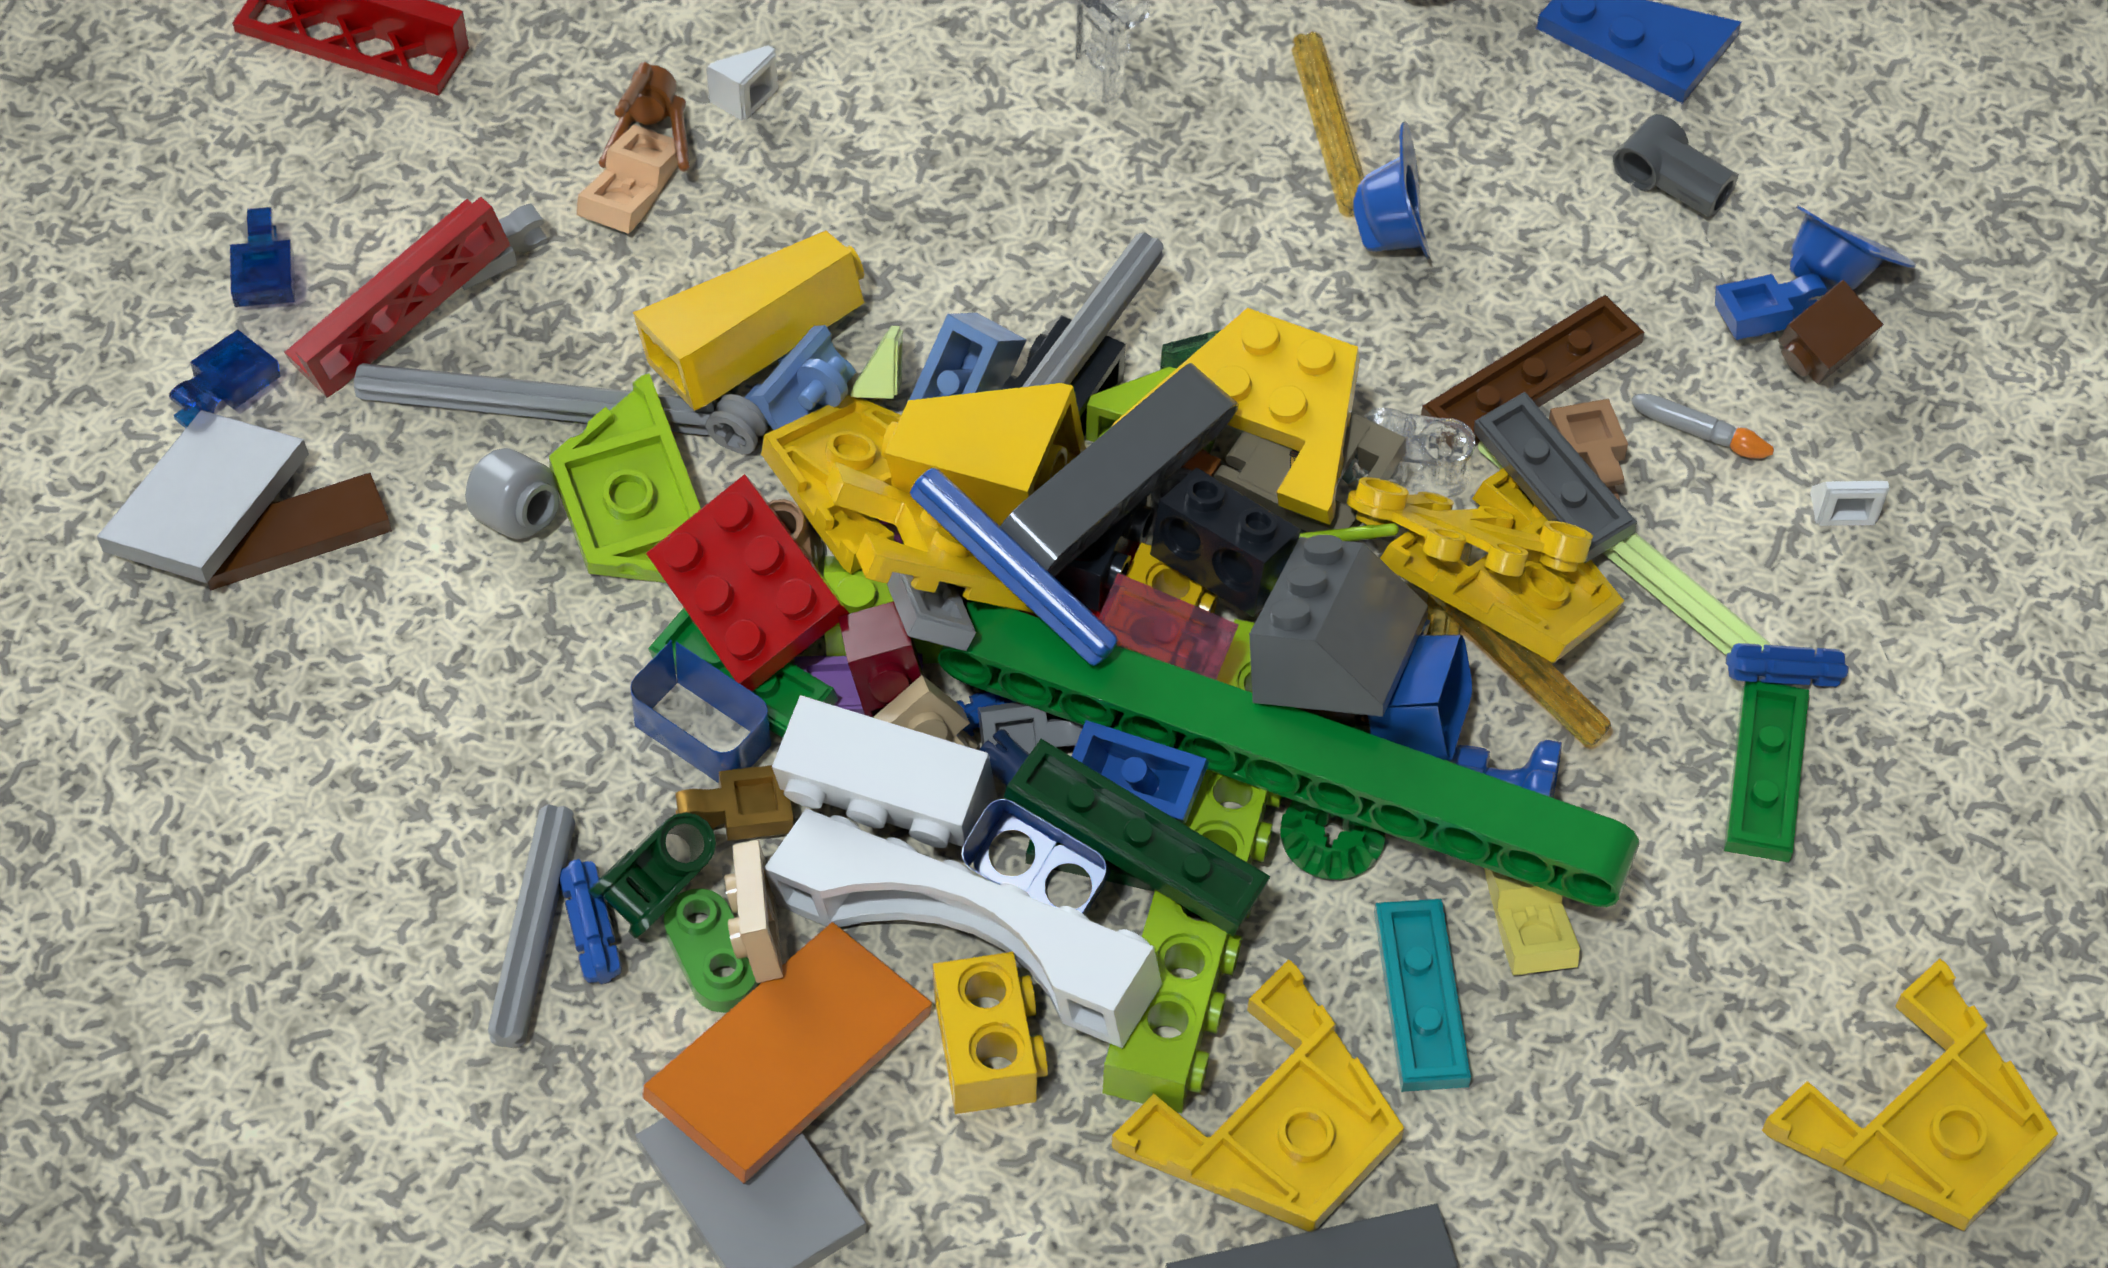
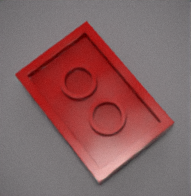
M745 474L646 553L734 680L751 692L839 623V616L850 614L757 486Z

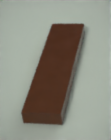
M1604 294L1424 404L1420 417L1460 457L1479 445L1480 440L1474 434V422L1523 392H1526L1538 407L1542 406L1642 344L1645 332Z

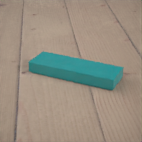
M1442 899L1376 903L1374 917L1401 1092L1467 1088L1470 1084L1471 1074Z

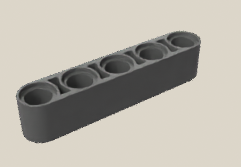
M1192 363L1185 365L1011 512L1000 527L1055 577L1208 445L1227 426L1235 415L1239 404Z

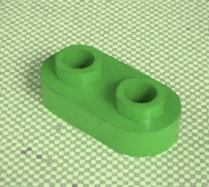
M690 889L678 894L675 902L665 911L664 926L666 937L696 1000L711 1011L727 1013L759 986V983H756L748 957L737 959L734 954L729 935L728 919L735 917L725 899L711 890ZM694 913L708 915V918L700 923H692L687 920ZM721 966H729L735 970L727 977H718L713 974V971Z

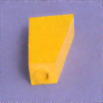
M825 230L633 312V316L647 362L694 411L698 410L793 350L813 326L826 325L828 327L864 304L859 280L864 278V269L855 249L850 245L845 247Z

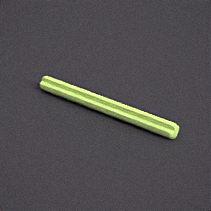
M1480 441L1478 445L1479 452L1502 469V465ZM1636 532L1603 552L1606 557L1725 655L1731 652L1733 646L1737 643L1759 644L1762 646V651L1764 645H1771L1769 641Z

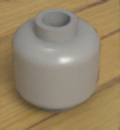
M510 448L497 449L480 459L469 474L465 492L468 511L478 522L511 538H527L542 530L554 519L559 506L557 481L550 468Z

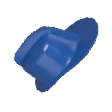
M1404 121L1400 125V156L1365 176L1358 185L1353 200L1354 215L1363 246L1368 251H1394L1422 247L1428 260L1430 259V251L1421 222L1415 148L1409 125Z
M1796 206L1804 214L1791 249L1793 257L1790 261V271L1796 277L1806 274H1817L1827 287V292L1844 280L1853 290L1885 260L1909 268L1916 267V263L1906 256L1866 237L1830 225L1801 206Z

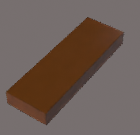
M371 472L270 504L207 582L210 591L392 532L388 515Z

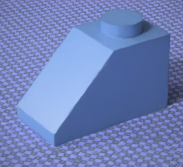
M979 313L947 314L909 400L1001 390L1006 380L1011 376L1027 339Z

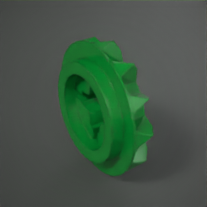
M1292 800L1285 814L1282 815L1280 836L1286 854L1300 869L1319 878L1341 880L1362 874L1378 860L1383 851L1385 832L1340 817L1342 829L1345 831H1341L1338 838L1333 840L1332 848L1326 847L1327 837H1325V827L1323 826L1328 824L1330 817H1334V814Z

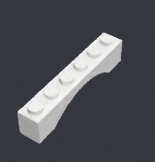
M806 808L764 867L777 905L824 926H828L831 922L835 923L838 927H844L862 922L890 920L936 923L974 934L1005 952L1014 951L1015 960L1030 971L1050 997L1062 1024L1120 1048H1123L1162 985L1154 946L1150 945L1140 935L1124 929L1116 932L1091 922L1083 913L1072 907L1060 906L1056 908L1033 899L1026 891L1014 884L1001 883L998 885L978 877L956 861L944 860L940 862L920 854L909 844L898 838L889 837L885 840L860 830L852 821L839 815L827 817Z

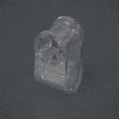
M1378 408L1365 414L1364 418L1406 437V453L1388 481L1396 483L1412 493L1431 492L1447 498L1458 496L1468 488L1472 476L1468 460L1475 450V435L1465 423L1452 418H1434L1403 413L1392 408ZM1447 435L1452 437L1451 451L1445 450ZM1357 453L1354 457L1352 472L1353 476L1359 481L1360 478L1367 477L1370 472L1358 466ZM1440 467H1446L1444 482L1439 481Z

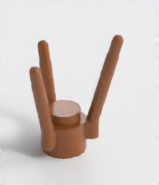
M646 62L639 64L638 69L632 76L629 87L614 110L615 116L620 119L599 159L600 167H606L607 149L630 128L634 120L641 124L652 125L668 116L671 117L678 168L683 172L689 169V152L683 116L686 100L675 95L677 83L674 76L667 69L658 65H650Z

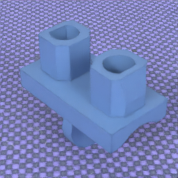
M826 325L813 326L793 350L778 359L779 365L761 385H755L744 398L758 406L768 421V426L775 430L824 406H838L848 393L846 383L853 377L856 371L851 363L844 359L835 349L831 340V333Z

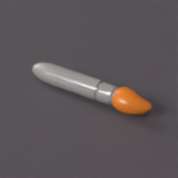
M1638 394L1632 398V404L1636 410L1652 420L1707 441H1712L1726 447L1729 446L1731 450L1742 457L1751 459L1766 458L1774 452L1772 445L1748 428H1735V426L1723 420L1719 421L1718 418L1656 395Z

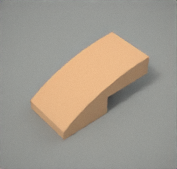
M633 125L607 149L605 170L578 195L576 215L629 234L648 213L678 166L673 138Z

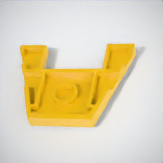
M1246 308L1112 425L1114 426L1181 368L1192 363L1239 404L1235 415L1227 425L1300 451L1276 492L1279 506L1330 525L1335 515V496L1344 460L1343 447L1346 429L1350 424L1360 364L1358 346Z
M848 395L836 407L824 406L765 434L761 455L843 569L852 574L861 569L856 554L866 532L892 541L894 533L873 517L834 505L827 489L826 481L834 463L838 462L892 486V477L887 460L882 456V443L890 423L898 422L901 415L863 398Z
M834 463L826 481V486L834 505L894 524L904 544L866 532L856 554L865 578L888 584L893 572L911 575L914 577L910 585L914 589L935 593L941 581L966 588L963 596L967 600L1034 613L915 502L911 494L844 464Z
M1504 468L1484 480L1472 498L1480 506L1495 507L1512 514L1514 520L1511 529L1540 536L1544 522L1548 521L1540 510L1530 502ZM1411 530L1389 543L1380 557L1395 574L1552 663H1555L1609 622L1624 603L1623 598L1592 560L1586 563H1578L1576 572H1563L1543 565L1539 561L1542 552L1523 548L1529 553L1522 576L1514 577L1503 575L1485 566L1487 555L1471 566H1467L1461 560L1450 562L1431 557L1423 552L1426 538Z
M1939 958L1901 993L1895 1006L1946 1050L1932 1065L1865 1128L1858 1126L1810 1082L1806 1081L1766 1118L1762 1131L1771 1139L1965 1231L2052 1146L2059 1133L2011 1060L2003 1061L1985 1033L1988 1025L1975 1005L1967 1006L1953 984L1956 976L1948 964Z
M1288 959L1249 998L1247 1012L1295 1049L1288 1059L1211 1137H1206L1158 1096L1153 1094L1112 1135L1111 1147L1126 1157L1310 1232L1316 1230L1402 1140L1404 1126L1358 1057L1352 1058L1334 1031V1021L1323 1005H1317L1305 987V978L1297 965Z

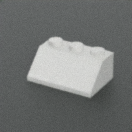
M801 695L772 765L779 788L784 790V795L789 800L814 809L821 808L823 803L845 809L849 818L873 828H883L885 822L910 830V836L917 841L937 848L947 847L948 842L963 846L985 808L991 802L997 800L988 753Z

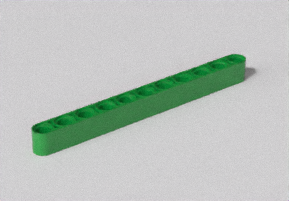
M972 600L966 601L964 606L976 631L975 636L967 651L943 645L939 652L938 661L944 671L965 684L1083 726L1085 721L1088 720L1206 758L1209 761L1207 770L1584 904L1596 907H1609L1618 902L1639 848V838L1636 833L1627 825L1615 819L1295 707L1253 703L1252 692L1117 645L1101 663L1096 666L1089 665L1040 618L1012 608Z

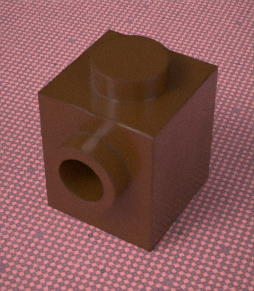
M1842 280L1791 321L1778 342L1784 347L1782 348V355L1788 365L1802 377L1809 375L1819 385L1871 343L1884 324L1850 286Z

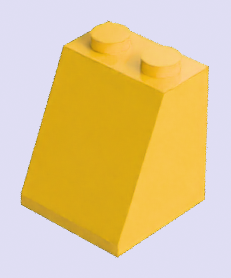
M1064 383L908 400L899 421L890 423L885 432L882 443V456L887 460L892 477V486L910 494L913 485L922 474L931 468L939 469L993 521L1001 526L1015 508L1086 449L1074 387Z

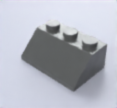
M1316 535L1310 538L1300 537L1249 634L1253 703L1384 716L1428 618V605L1364 543L1342 541L1333 535Z

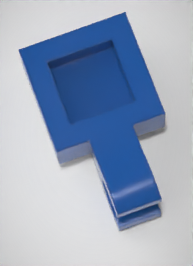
M1773 274L1716 286L1715 306L1736 340L1758 337L1766 333L1785 330L1794 318L1798 317L1817 301V299L1810 300L1811 298L1823 296L1827 293V287L1817 274H1806L1782 284H1778Z

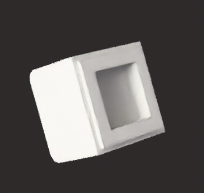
M769 45L715 61L706 68L709 101L741 121L743 119L747 120L778 90L776 51Z
M1831 481L1812 486L1810 493L1815 522L1819 523V526L1875 525L1889 491L1888 481Z

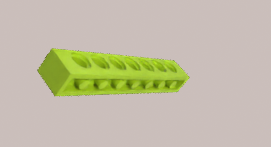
M1234 619L1217 680L1252 692L1249 634L1255 623ZM1206 770L1187 822L1184 825L1249 864L1252 863V860L1264 863L1273 830V824L1263 822L1267 805L1279 808L1283 796ZM1235 802L1243 807L1230 809L1220 805V803ZM1155 890L1142 937L1150 945L1154 946L1162 985L1123 1048L1110 1043L1104 1063L1102 1094L1142 1104L1155 1094L1173 1110L1182 1114L1188 1090L1197 1093L1202 1091L1210 1059V1053L1200 1051L1205 1031L1215 1034L1218 1032L1224 1011L1226 994L1216 992L1221 973L1232 976L1234 974L1242 936L1235 935L1233 937L1207 920L1197 921L1191 919L1187 914L1192 913V911ZM1185 968L1195 972L1197 976L1182 979L1175 977L1170 971ZM1161 1026H1169L1177 1029L1182 1034L1172 1038H1165L1155 1034L1152 1030Z

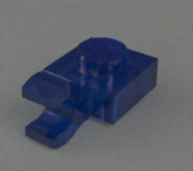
M271 207L247 209L248 243L230 245L231 296L234 306L246 307L295 302L294 252L291 240L278 241L277 226L273 225Z
M235 330L192 360L190 363L194 377L181 382L171 390L169 398L182 408L174 414V420L184 428H187L201 410L214 413L220 401L225 402L235 410L281 377L278 360L240 330Z

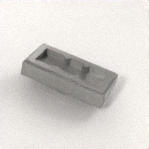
M893 572L887 586L907 635L967 651L976 631L956 585L940 581L935 593L917 590L910 585L914 576Z

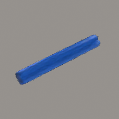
M931 468L916 480L910 491L912 499L1089 665L1096 666L1111 654L1118 643L1116 634L939 469Z

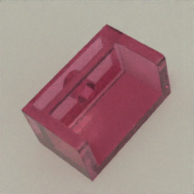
M1120 573L1115 577L1098 615V619L1116 634L1118 639L1117 646L1215 680L1239 625Z

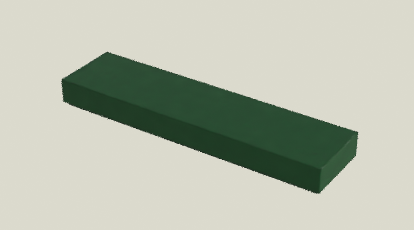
M1043 739L1038 741L1007 785L1003 798L1016 803L1097 851L1104 859L1233 937L1261 896L1271 877Z

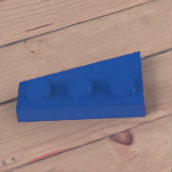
M1551 0L1539 14L1536 29L1683 104L1739 35L1742 22L1650 0Z

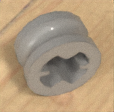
M730 394L720 399L717 404V411L713 412L706 420V429L712 439L720 446L744 455L750 454L755 449L758 437H761L768 429V421L758 406L742 396Z

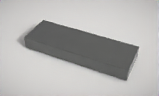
M1526 392L1521 393L1474 422V434L1548 521L1572 524L1587 530L1593 535L1588 556L1584 563L1635 533L1637 521Z

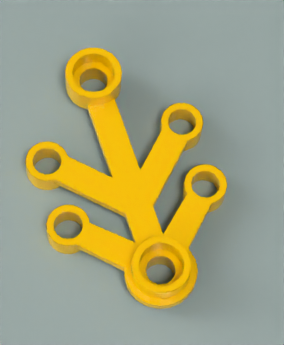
M1360 478L1357 490L1350 491L1347 504L1357 511L1356 519L1367 525L1389 523L1401 525L1426 538L1423 546L1424 553L1444 561H1460L1465 542L1488 552L1485 562L1487 568L1508 576H1522L1529 554L1523 548L1542 552L1539 561L1547 567L1563 572H1576L1578 563L1586 561L1593 535L1587 530L1559 521L1544 522L1540 536L1511 529L1514 516L1504 510L1490 506H1479L1478 509L1452 510L1454 502L1445 496L1431 492H1418L1417 494L1408 495L1409 491L1406 488L1379 478Z

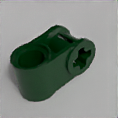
M687 812L675 814L649 833L633 850L630 849L588 892L594 898L602 896L630 924L628 932L636 939L678 898L677 894L709 863L714 855L716 846L714 831L706 820L696 814ZM668 834L678 835L687 842L691 851L690 862H679L671 857L666 847V837Z

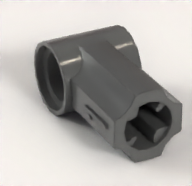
M1654 114L1648 117L1613 155V166L1622 180L1643 191H1648L1657 186L1707 217L1710 215L1714 217L1726 204L1736 187L1739 174L1691 147L1686 133L1681 126L1673 119L1664 115Z

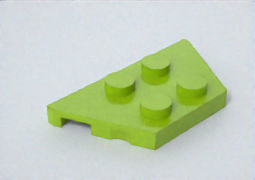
M650 373L637 378L633 382V390L611 410L604 407L588 421L586 429L580 435L570 437L550 454L549 465L550 470L555 475L558 491L588 574L666 583L646 553L697 513L701 507Z

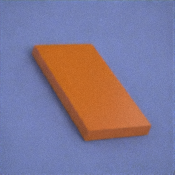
M833 922L782 965V978L762 982L644 1084L642 1098L743 1184L930 1015L932 1002Z

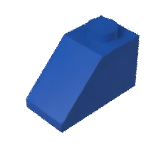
M1088 720L1084 723L1071 756L1183 824L1187 822L1209 765V761L1206 758Z

